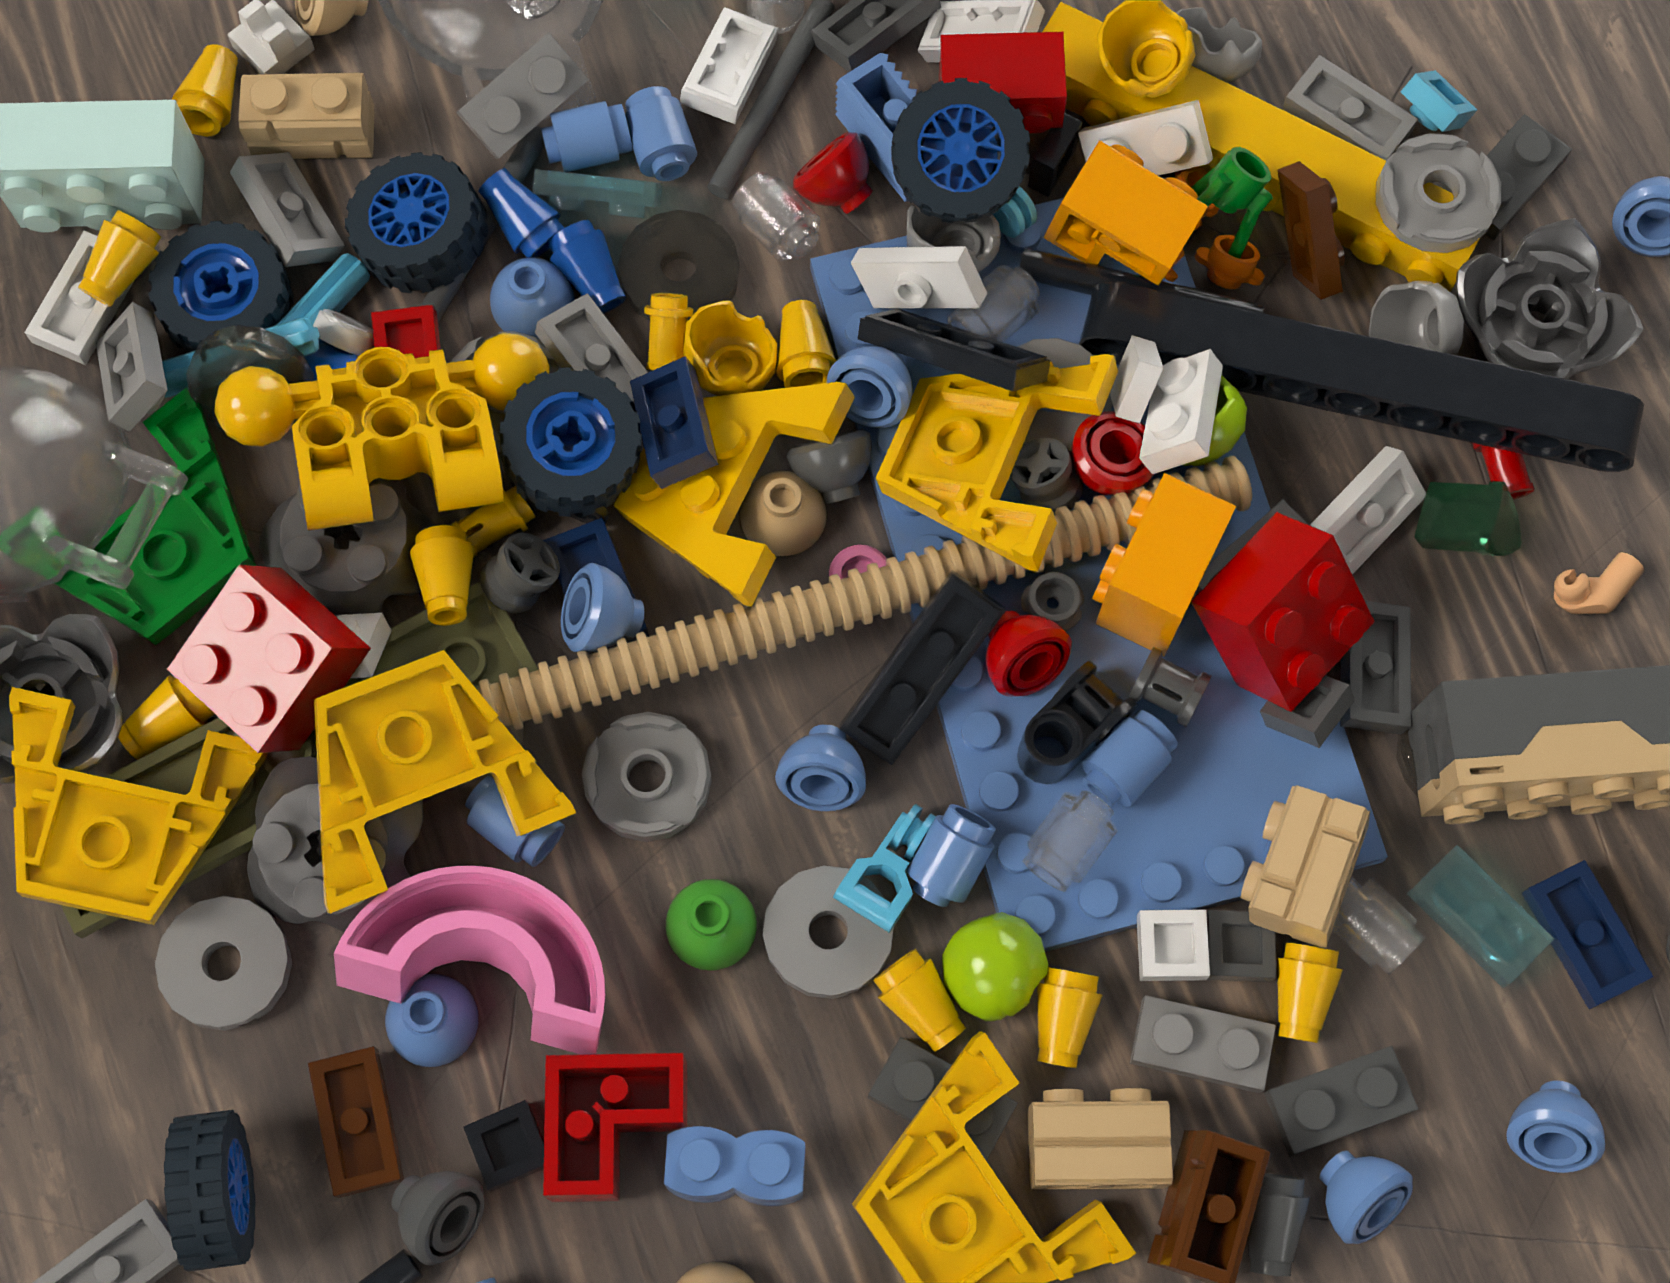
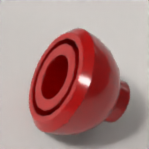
M845 132L825 146L797 172L793 178L792 188L811 203L821 206H839L845 214L857 208L873 192L872 188L867 184L869 173L868 153L858 133Z
M1104 411L1101 413V416L1091 415L1086 418L1076 430L1071 448L1073 466L1081 481L1091 490L1107 496H1114L1117 493L1123 492L1126 494L1132 493L1137 488L1144 486L1154 475L1139 458L1145 425L1142 422L1139 424L1116 417L1115 411Z
M1006 611L988 634L990 641L986 651V666L990 680L1000 694L1008 697L1030 695L1045 688L1060 675L1071 654L1072 641L1069 634L1061 626L1045 617L1029 614L1020 616L1016 611Z

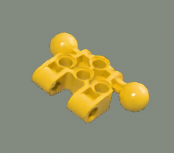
M507 332L486 339L475 351L472 360L446 363L443 349L429 351L428 357L414 358L412 353L403 354L399 350L390 347H376L366 350L358 356L356 361L346 362L345 368L331 369L329 364L315 366L317 380L288 384L285 377L269 368L245 367L233 372L219 385L214 412L227 436L242 445L264 447L279 441L292 428L308 531L373 522L374 518L369 491L370 482L377 478L401 480L417 472L426 473L431 477L439 512L503 503L504 495L500 465L487 404L498 410H504L508 401H513L516 397V390L524 383L529 384L540 373L547 371L549 374L550 366L538 343L521 334Z

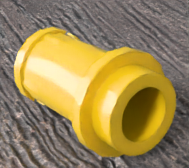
M673 293L651 294V305L644 307V313L650 315L649 355L646 366L648 370L653 371L683 357L686 323L688 317L693 316L694 310L688 307V296Z
M516 486L506 492L503 489V503L484 505L458 522L455 521L451 524L466 533L467 541L474 547L473 558L480 551L519 528L523 532L528 530L526 523L536 517L528 503L517 493Z

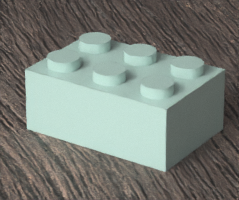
M176 100L0 103V197L21 228H28L37 232H54L60 227L87 226L100 231L103 220L110 222L117 210L134 217L145 225L162 230L176 229L182 224H201L205 159Z

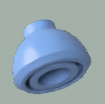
M1658 176L1641 180L1632 185L1619 199L1613 214L1612 226L1615 236L1628 250L1647 257L1670 255V178Z
M536 257L521 258L506 265L497 275L490 291V308L498 326L504 331H516L536 337L537 339H539L535 334L537 321L575 300L572 285L564 274L553 263Z
M879 346L857 347L843 354L832 365L827 375V383L842 382L848 385L855 399L846 417L862 426L870 428L893 426L904 418L910 406L912 379L905 365V359L902 354Z
M589 563L574 575L567 588L561 612L563 639L571 651H587V653L597 652V648L602 646L609 648L624 636L634 638L639 633L643 624L644 604L641 600L632 598L627 585L617 574L604 566Z
M818 725L813 727L808 735L797 740L786 750L778 764L775 775L776 784L787 798L799 806L816 811L840 810L855 804L864 795L866 773L862 759L855 748L846 741V734L838 727Z
M425 974L414 982L401 1004L389 1001L385 1015L387 1036L395 1051L408 1062L423 1067L442 1066L459 1058L473 1042L478 1029V1009L472 994L459 981L441 974Z
M1550 1081L1543 1084L1538 1092L1531 1094L1518 1105L1509 1121L1507 1141L1512 1151L1525 1162L1545 1171L1557 1173L1579 1171L1599 1161L1605 1151V1134L1598 1114L1581 1097L1580 1091L1574 1085L1565 1081Z
M1347 1150L1335 1155L1324 1166L1319 1177L1327 1186L1325 1204L1328 1218L1335 1232L1346 1244L1366 1242L1383 1231L1403 1210L1411 1196L1413 1186L1412 1175L1400 1165L1388 1159L1374 1156L1355 1158Z

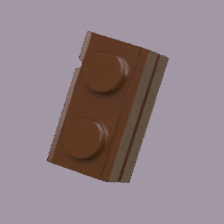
M1184 1130L1173 1169L1172 1185L1168 1187L1158 1222L1162 1230L1160 1234H1155L1147 1263L1205 1283H1235L1271 1152L1216 1132Z

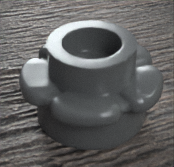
M1059 572L1044 573L1037 576L1033 584L1028 585L1024 589L1021 597V606L1023 611L1029 615L1045 617L1057 623L1065 631L1076 626L1081 619L1082 611L1080 606L1084 603V595L1080 586L1069 576ZM1052 598L1056 599L1059 606L1054 609L1050 608L1047 605V601Z

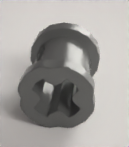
M1153 647L1128 698L1133 699L1136 703L1143 698L1177 715V723L1187 727L1212 675L1203 671L1197 676L1163 659L1162 651Z

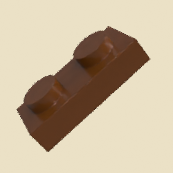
M1300 161L1278 169L1293 276L1320 300L1343 292L1340 267L1344 265L1345 256L1342 245L1334 230L1332 214L1337 211L1338 204L1332 185L1326 178H1320Z
M372 1046L309 1062V1073L333 1196L342 1198L402 1182L404 1175L379 1050Z

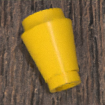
M217 44L207 45L172 97V100H176L192 134L205 137L214 136L219 133L222 127H225L230 122L238 58L234 52L224 46Z
M117 210L110 222L103 220L83 274L84 278L78 288L102 304L112 307L117 297L119 298L159 254L155 247L161 236L134 217Z
M808 300L792 301L781 310L782 320L776 370L777 376L784 382L785 388L827 383L828 372L836 362L818 314L817 305Z
M450 525L428 527L416 535V544L410 550V557L427 610L428 620L433 624L442 626L458 624L467 617L466 607L468 604L474 547L467 541L466 533L458 527Z
M169 675L125 721L121 727L118 739L125 749L138 760L204 726L215 713L177 678Z
M1286 943L1284 958H1277L1278 1022L1280 1023L1278 1036L1318 1043L1319 1032L1323 1028L1343 969L1337 968L1338 951L1296 943Z
M916 948L898 959L873 979L882 992L878 999L924 1042H927L934 1052L951 1042L966 1029L958 1018L959 1014L932 959L924 960Z
M1048 967L1044 983L1037 985L1039 1048L1037 1061L1077 1068L1078 1057L1081 1055L1103 996L1096 993L1099 977Z

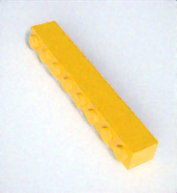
M1063 2L1059 3L1042 32L1064 31L1066 109L1082 116L1088 124L1094 126L1199 100L1213 160L1209 164L1197 167L1207 172L1211 171L1225 154L1234 147H1241L1251 151L1267 165L1271 173V180L1264 189L1272 194L1273 199L1263 211L1272 210L1284 216L1277 170L1300 161L1320 178H1326L1334 189L1338 204L1337 211L1332 214L1334 230L1342 246L1350 249L1361 261L1372 265L1381 264L1405 276L1408 282L1431 281L1439 283L1451 292L1456 283L1458 270L1469 260L1479 239L1469 247L1449 253L1421 251L1400 241L1384 225L1376 206V181L1386 160L1192 65L1187 77L1168 94L1154 98L1148 96L1140 98L1129 94L1114 84L1107 75L1099 58L1097 34L1103 22ZM1431 182L1423 185L1425 194L1435 202L1448 203L1454 200L1451 192Z

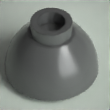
M862 428L838 433L832 444L809 441L790 448L786 458L790 468L797 476L818 492H822L825 504L845 500L861 494L858 482H860L868 470L871 460V435Z
M441 1171L430 1173L422 1178L418 1175H410L398 1185L392 1197V1208L395 1212L399 1213L398 1227L402 1240L411 1254L425 1265H437L453 1258L469 1243L480 1224L484 1211V1191L477 1179L460 1172Z

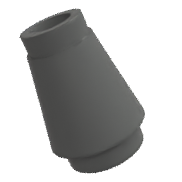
M1265 1173L1247 1238L1251 1272L1273 1276H1291L1292 1262L1295 1259L1311 1198L1304 1195V1178Z

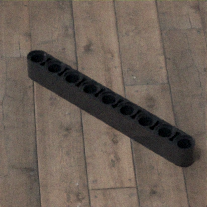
M1101 282L1095 285L1092 291L1079 345L1094 356L1102 354L1114 355L1118 365H1120L1132 335L1155 342L1163 366L1174 359L1186 358L1211 349L1223 365V377L1240 392L1597 471L1621 472L1630 469L1634 464L1644 403L1641 399L1626 392L1120 282Z

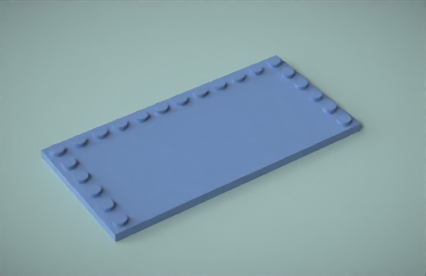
M1064 198L1034 205L1037 211L1036 223L1024 229V232L1017 237H1008L1000 232L999 252L994 260L978 273L987 291V295L980 308L898 309L1016 347L1033 339L1059 338L1079 345L1091 295L1017 277L1024 247L1079 260L1043 238ZM907 236L810 259V270L836 360L857 347L876 346L857 339L860 318L896 309L873 308L851 265L855 254L859 248L907 247ZM1107 254L1103 255L1098 264L1140 275ZM1184 255L1172 267L1178 278L1171 283L1196 289ZM903 355L905 365L912 379V395L921 378L959 374ZM1149 403L1141 419L1144 425L1146 424ZM1041 408L1042 410L1047 412L1059 411L1054 409ZM855 422L856 429L862 428L871 435L872 455L868 471L893 557L900 562L905 560V553L911 551L920 556L924 554V548L928 546H934L936 550L943 549L944 541L953 540L956 545L960 544L963 535L883 494L880 490L876 475L900 422L887 428H870ZM1243 432L1233 449L1217 459L1216 462L1221 466L1225 457L1235 456L1244 465L1252 487L1251 506L1245 511H1238L1235 508L1211 561L1271 510L1245 432ZM1180 465L1155 473L1150 480L1155 478L1161 479L1164 473L1168 475L1179 473L1184 477L1187 469L1198 467L1201 471H1204L1205 465ZM1010 476L1000 500L1024 504L1020 496V490L1015 487ZM1149 481L1144 485L1145 488L1148 487ZM1083 483V494L1079 501L1084 500L1090 505L1095 496L1103 494L1091 490ZM1104 495L1107 499L1111 498V496ZM1124 541L1120 542L1121 546L1128 547ZM1105 546L1101 547L1099 555L1089 556L1087 552L1082 553L1081 560L1071 562L1069 558H1064L1063 565L1056 568L1052 567L1049 563L1044 564L1043 572L1033 573L1032 570H1026L1025 577L1015 579L1012 574L1008 575L1006 583L1000 585L995 584L993 580L988 581L987 588L982 591L1002 604L1006 611H1016L1020 616L1028 615L1021 606V597L1024 589L1028 585H1032L1037 576L1044 573L1059 572L1069 576L1080 586L1084 595V603L1080 606L1082 611L1081 619L1076 626L1066 631L1072 641V650L1068 662L1060 675L1048 686L1026 696L1008 697L1000 694L990 680L986 666V651L990 641L987 636L936 705L966 809L980 815L996 828L990 840L994 845V849L983 867L996 913L1004 912L1024 919L1041 937L1045 952L1137 928V914L1140 910H1205L1243 900L1241 899V891L1252 861L1264 864L1272 841L1262 838L1271 806L1274 801L1286 804L1292 786L1298 785L1323 793L1329 798H1338L1363 806L1370 811L1369 827L1354 870L1382 863L1388 857L1344 727H1340V721L1320 748L1266 727L1260 710L1268 700L1236 685L1192 602L1165 657L1162 656L1163 659L1197 676L1203 671L1212 675L1187 727L1177 723V715L1143 698L1137 702L1138 706L1130 716V718H1133L1139 710H1144L1159 719L1172 732L1178 742V746L1170 754L1172 757L1170 765L1130 807L1122 806L1117 802L1112 807H1108L1098 801L1083 784L1082 780L1087 774L1081 762L1067 777L1057 783L1042 784L1028 778L1020 769L1017 759L1018 747L1023 733L1032 717L1053 698L1066 680L1084 663L1091 660L1097 666L1096 675L1123 700H1126L1151 650L1095 624L1102 604L1093 600L1092 597L1100 582V574L1111 553ZM1052 598L1047 601V605L1050 608L1054 609L1059 606L1056 599ZM918 603L911 605L909 613L912 623H914L924 609ZM1044 736L1034 740L1036 749L1045 757L1054 759L1066 754L1060 741L1053 737Z

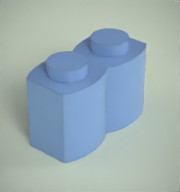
M694 1126L682 1128L667 1135L664 1185L674 1195L693 1202H717L737 1195L750 1203L762 1206L791 1204L803 1198L805 1142L792 1134L775 1130L754 1131L735 1138L725 1131L711 1127Z

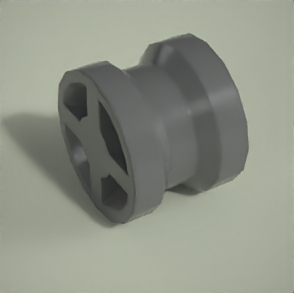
M1048 437L1034 439L1023 444L1010 474L1015 487L1020 490L1023 503L1052 508L1054 515L1058 507L1066 506L1071 510L1075 502H1078L1083 494V482L1076 474L1066 445L1057 439Z
M517 533L511 535L499 549L498 555L492 556L481 569L479 580L487 598L498 608L509 613H523L530 610L540 598L541 592L548 590L557 580L560 573V564L552 548L541 538L529 533Z

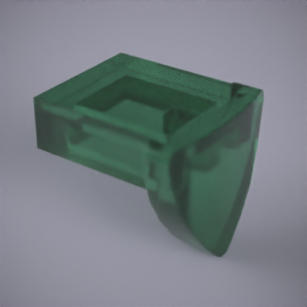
M1490 481L1489 485L1429 483L1414 538L1422 548L1468 551L1486 556H1506L1521 547L1522 541L1518 513L1505 482Z

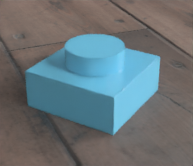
M1436 70L1416 73L1400 91L1413 104L1409 108L1411 114L1418 118L1422 125L1432 131L1440 129L1442 132L1462 128L1477 111Z

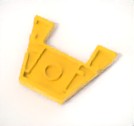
M1114 355L1090 356L1089 365L1067 368L1054 367L1053 362L1050 361L1046 382L1016 391H1010L962 374L919 379L907 413L901 420L876 475L881 492L1028 570L1038 571L1057 525L1052 508L1001 501L1000 498L1035 414L1039 409L1047 408L1101 416L1118 374Z
M831 382L705 397L703 402L718 465L661 489L650 476L646 453L643 448L640 453L637 473L633 474L631 485L625 493L621 492L613 506L627 521L671 553H676L685 559L707 579L711 578L729 591L740 603L752 607L776 556L766 544L726 534L774 438L779 434L832 444L855 396L846 383Z
M444 650L314 700L324 904L327 912L330 914L388 890L364 829L365 823L369 820L487 773L491 774L495 780L516 836H522L576 813L571 801L563 792H559L535 763V758L528 750H524L498 719L499 715Z
M12 687L9 695V706L13 717L14 751L11 750V759L15 769L16 807H13L17 893L26 898L155 925L267 758L268 752L257 753L241 737L208 730L191 790L186 795L59 768L58 763L76 706L69 699Z
M980 1031L970 1039L852 1203L853 1207L905 1283H1047L1056 1279L1062 1281L1074 1277L1072 1274L1109 1262L1115 1264L1128 1260L1136 1254L1135 1250L1102 1202L1096 1199L1045 1237L1039 1238L966 1132L965 1124L967 1121L1020 1084L985 1032Z

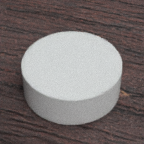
M329 309L320 310L313 324L314 327L318 328L321 340L346 352L359 356L373 347V330L365 324L339 312Z

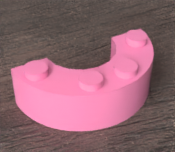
M452 866L419 873L389 887L387 891L382 892L368 903L349 924L335 949L334 961L337 986L400 1004L414 982L435 967L460 960L488 963L510 974L526 992L533 1014L531 1041L580 1055L597 1053L605 1003V978L597 947L577 914L556 894L527 877L510 871L484 866Z

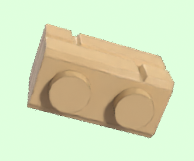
M364 73L242 75L239 129L245 142H247L251 155L289 152L293 159L338 158L340 155H346L347 158H372L375 112Z
M1298 785L1292 786L1286 804L1274 801L1262 836L1263 839L1272 841L1265 863L1252 861L1241 891V899L1250 902L1248 907L1249 921L1262 928L1280 934H1288L1294 939L1321 948L1327 947L1369 827L1370 811L1363 806L1338 798L1332 799L1326 794Z
M1115 1089L1110 1091V1101L1084 1102L1083 1090L1043 1091V1102H1032L1028 1107L1030 1190L1165 1189L1172 1185L1170 1106L1168 1101H1151L1150 1089Z

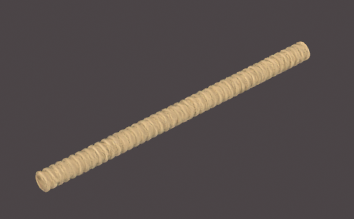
M1235 456L1225 457L1221 466L1216 461L1206 463L1204 471H1201L1198 467L1189 468L1186 470L1184 477L1179 473L1169 474L1235 505L1238 511L1248 510L1251 506L1252 487L1244 465ZM1152 479L1149 481L1147 488L1141 486L1132 493H1117L1111 496L1110 499H1107L1104 495L1095 496L1090 505L1084 500L1075 502L1074 510H1069L1066 506L1056 508L1054 515L1057 522L1056 528L1039 570L1033 571V573L1043 572L1044 564L1048 563L1054 568L1063 565L1064 558H1069L1071 562L1080 561L1084 552H1087L1089 556L1099 555L1101 547L1104 546L1109 551H1112L1114 545H1120L1121 541L1129 545L1137 528L1126 523L1143 488L1155 493L1161 479ZM962 536L960 544L956 545L953 540L944 541L943 549L936 550L934 546H928L924 548V554L920 556L911 551L905 553V560L900 562L895 557L886 559V566L880 568L877 563L868 564L867 571L863 573L854 568L848 570V577L840 579L838 574L829 576V583L821 585L819 580H814L809 583L810 588L803 591L800 586H794L790 588L789 595L782 596L781 592L777 591L771 593V600L763 602L761 597H757L752 607L744 608L742 603H737L733 605V612L724 614L722 609H717L713 611L714 617L706 620L700 614L694 616L693 624L685 625L684 621L680 620L675 622V629L666 631L664 626L655 628L656 635L646 637L644 632L636 634V641L627 643L625 638H621L616 641V647L607 649V646L597 648L598 652L589 655L587 651H578V658L569 661L567 656L563 655L558 657L559 664L548 666V663L543 661L538 663L539 670L529 672L527 667L518 669L519 676L509 678L507 673H503L498 677L499 682L492 684L489 683L488 679H483L479 681V688L476 689L499 715L498 719L505 727L513 725L515 730L523 728V721L532 719L534 724H539L543 722L542 716L550 713L556 719L563 716V709L570 707L576 713L582 711L581 704L591 701L594 707L602 704L601 698L610 695L613 701L621 699V692L629 689L633 695L641 693L640 686L650 683L651 688L655 689L660 687V680L669 678L671 683L680 681L679 674L689 672L691 677L699 675V668L708 666L710 671H715L719 669L718 663L727 660L731 666L738 664V657L742 655H747V658L751 660L757 658V651L766 649L767 653L771 654L777 652L776 645L785 643L787 648L796 646V639L804 637L806 642L814 641L815 633L823 631L824 635L828 637L834 635L835 627L842 626L846 631L854 628V622L858 620L867 625L873 623V616L878 614L883 619L891 618L892 610L898 608L901 613L910 612L911 605L915 603L924 608L951 570L961 575L980 590L987 588L988 581L993 580L995 584L1000 585L1006 583L1007 576L1011 574L1015 579L1025 577L1026 570L1028 569Z

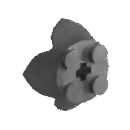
M1575 218L1538 227L1523 237L1511 255L1501 259L1491 253L1479 254L1465 262L1458 270L1456 275L1458 304L1466 325L1476 339L1474 352L1480 361L1568 380L1569 377L1577 373L1599 368L1616 360L1636 341L1644 330L1641 320L1631 303L1622 295L1604 292L1600 288L1601 261L1596 245ZM1532 311L1542 313L1544 315L1543 321H1537L1530 313Z
M377 478L370 482L369 491L374 518L373 522L308 531L301 485H299L297 493L277 507L263 528L260 536V551L265 566L281 567L334 615L380 613L384 600L391 595L413 596L420 593L421 590L410 557V550L416 544V535L420 531L435 525L425 514L412 506L407 500L406 486L402 480ZM356 531L360 541H349V549L340 550L336 543L338 537L346 532Z
M68 614L53 620L46 630L38 635L30 634L12 625H0V784L15 783V769L11 759V750L14 751L13 717L9 706V695L12 687L69 699L76 706L58 763L59 768L84 772L100 763L115 746L123 724L122 709L117 701L118 652L108 629L98 616Z
M311 756L291 758L278 763L270 772L257 799L255 810L256 832L253 837V846L249 852L247 864L252 893L257 903L265 911L284 922L301 924L308 921H319L341 931H346L358 913L379 894L331 914L327 912L324 904L322 859L317 852V848L320 845L317 837L321 832L317 758ZM423 799L369 820L364 825L365 832L388 888L410 877L404 866V856L418 838L423 823Z

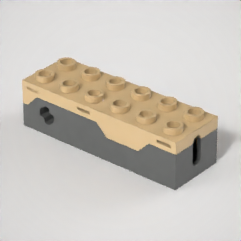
M1670 665L1442 681L1411 711V728L1408 729L1421 817L1444 815V822L1446 824H1465L1479 821L1485 817L1484 812L1507 810L1509 819L1519 820L1543 816L1548 813V807L1571 806L1572 814L1586 815L1607 811L1612 808V802L1634 801V806L1637 810H1651L1670 806Z

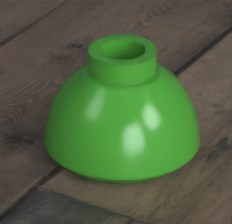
M703 879L689 884L675 896L668 909L665 928L672 950L683 962L701 970H720L737 963L749 951L756 936L757 919L752 903L738 887L719 879Z

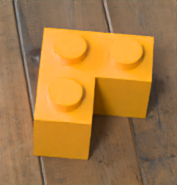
M1099 140L1062 200L1043 238L1080 261L1098 265L1103 255L1107 254L1156 285H1159L1171 269L1208 206L1197 200V193L1186 183L1172 177H1167L1164 180L1143 167V160L1132 150L1121 145H1112L1110 147Z
M1166 473L1163 474L1155 493L1143 488L1126 523L1137 529L1127 548L1118 544L1114 545L1100 574V582L1092 597L1093 600L1102 604L1095 624L1149 650L1155 647L1161 650L1162 656L1165 657L1236 506Z

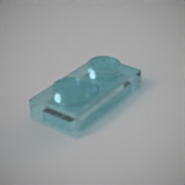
M535 169L533 194L549 196V205L556 209L585 211V201L593 200L609 202L608 214L644 218L645 206L661 207L663 183Z
M1458 845L1452 848L1407 893L1502 988L1510 985L1554 940L1533 917Z

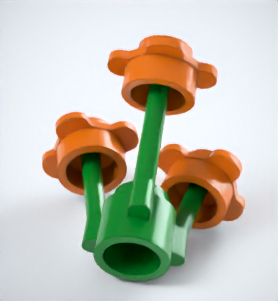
M1234 147L1209 172L1200 167L1176 171L1175 178L1189 185L1197 193V200L1208 206L1194 230L1202 225L1203 217L1212 218L1218 213L1219 209L1233 214L1238 209L1247 208L1235 236L1219 235L1215 238L1211 249L1206 247L1197 249L1194 256L1195 260L1208 268V278L1216 285L1226 289H1238L1242 283L1256 286L1261 285L1265 275L1260 269L1256 268L1260 259V253L1248 240L1260 213L1273 199L1272 194L1264 189L1271 180V173L1267 165L1251 151L1241 147ZM1183 249L1181 250L1172 267L1184 257L1185 253ZM1172 267L1164 277L1170 282H1174L1178 278Z

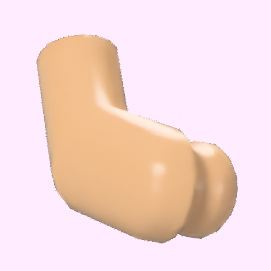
M1620 552L1600 577H1588L1585 573H1581L1576 577L1575 569L1563 571L1554 582V600L1560 608L1570 614H1607L1612 612L1643 574L1644 567L1632 555Z

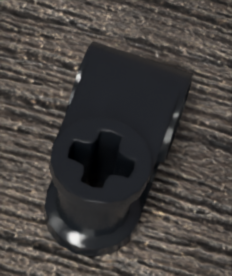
M1091 660L1084 663L1066 680L1053 698L1032 717L1025 728L1018 747L1017 759L1020 769L1034 782L1052 784L1067 777L1124 717H1130L1138 706L1131 698L1123 700L1096 675L1097 666ZM1044 736L1053 737L1060 741L1066 754L1054 759L1045 757L1036 749L1034 740Z

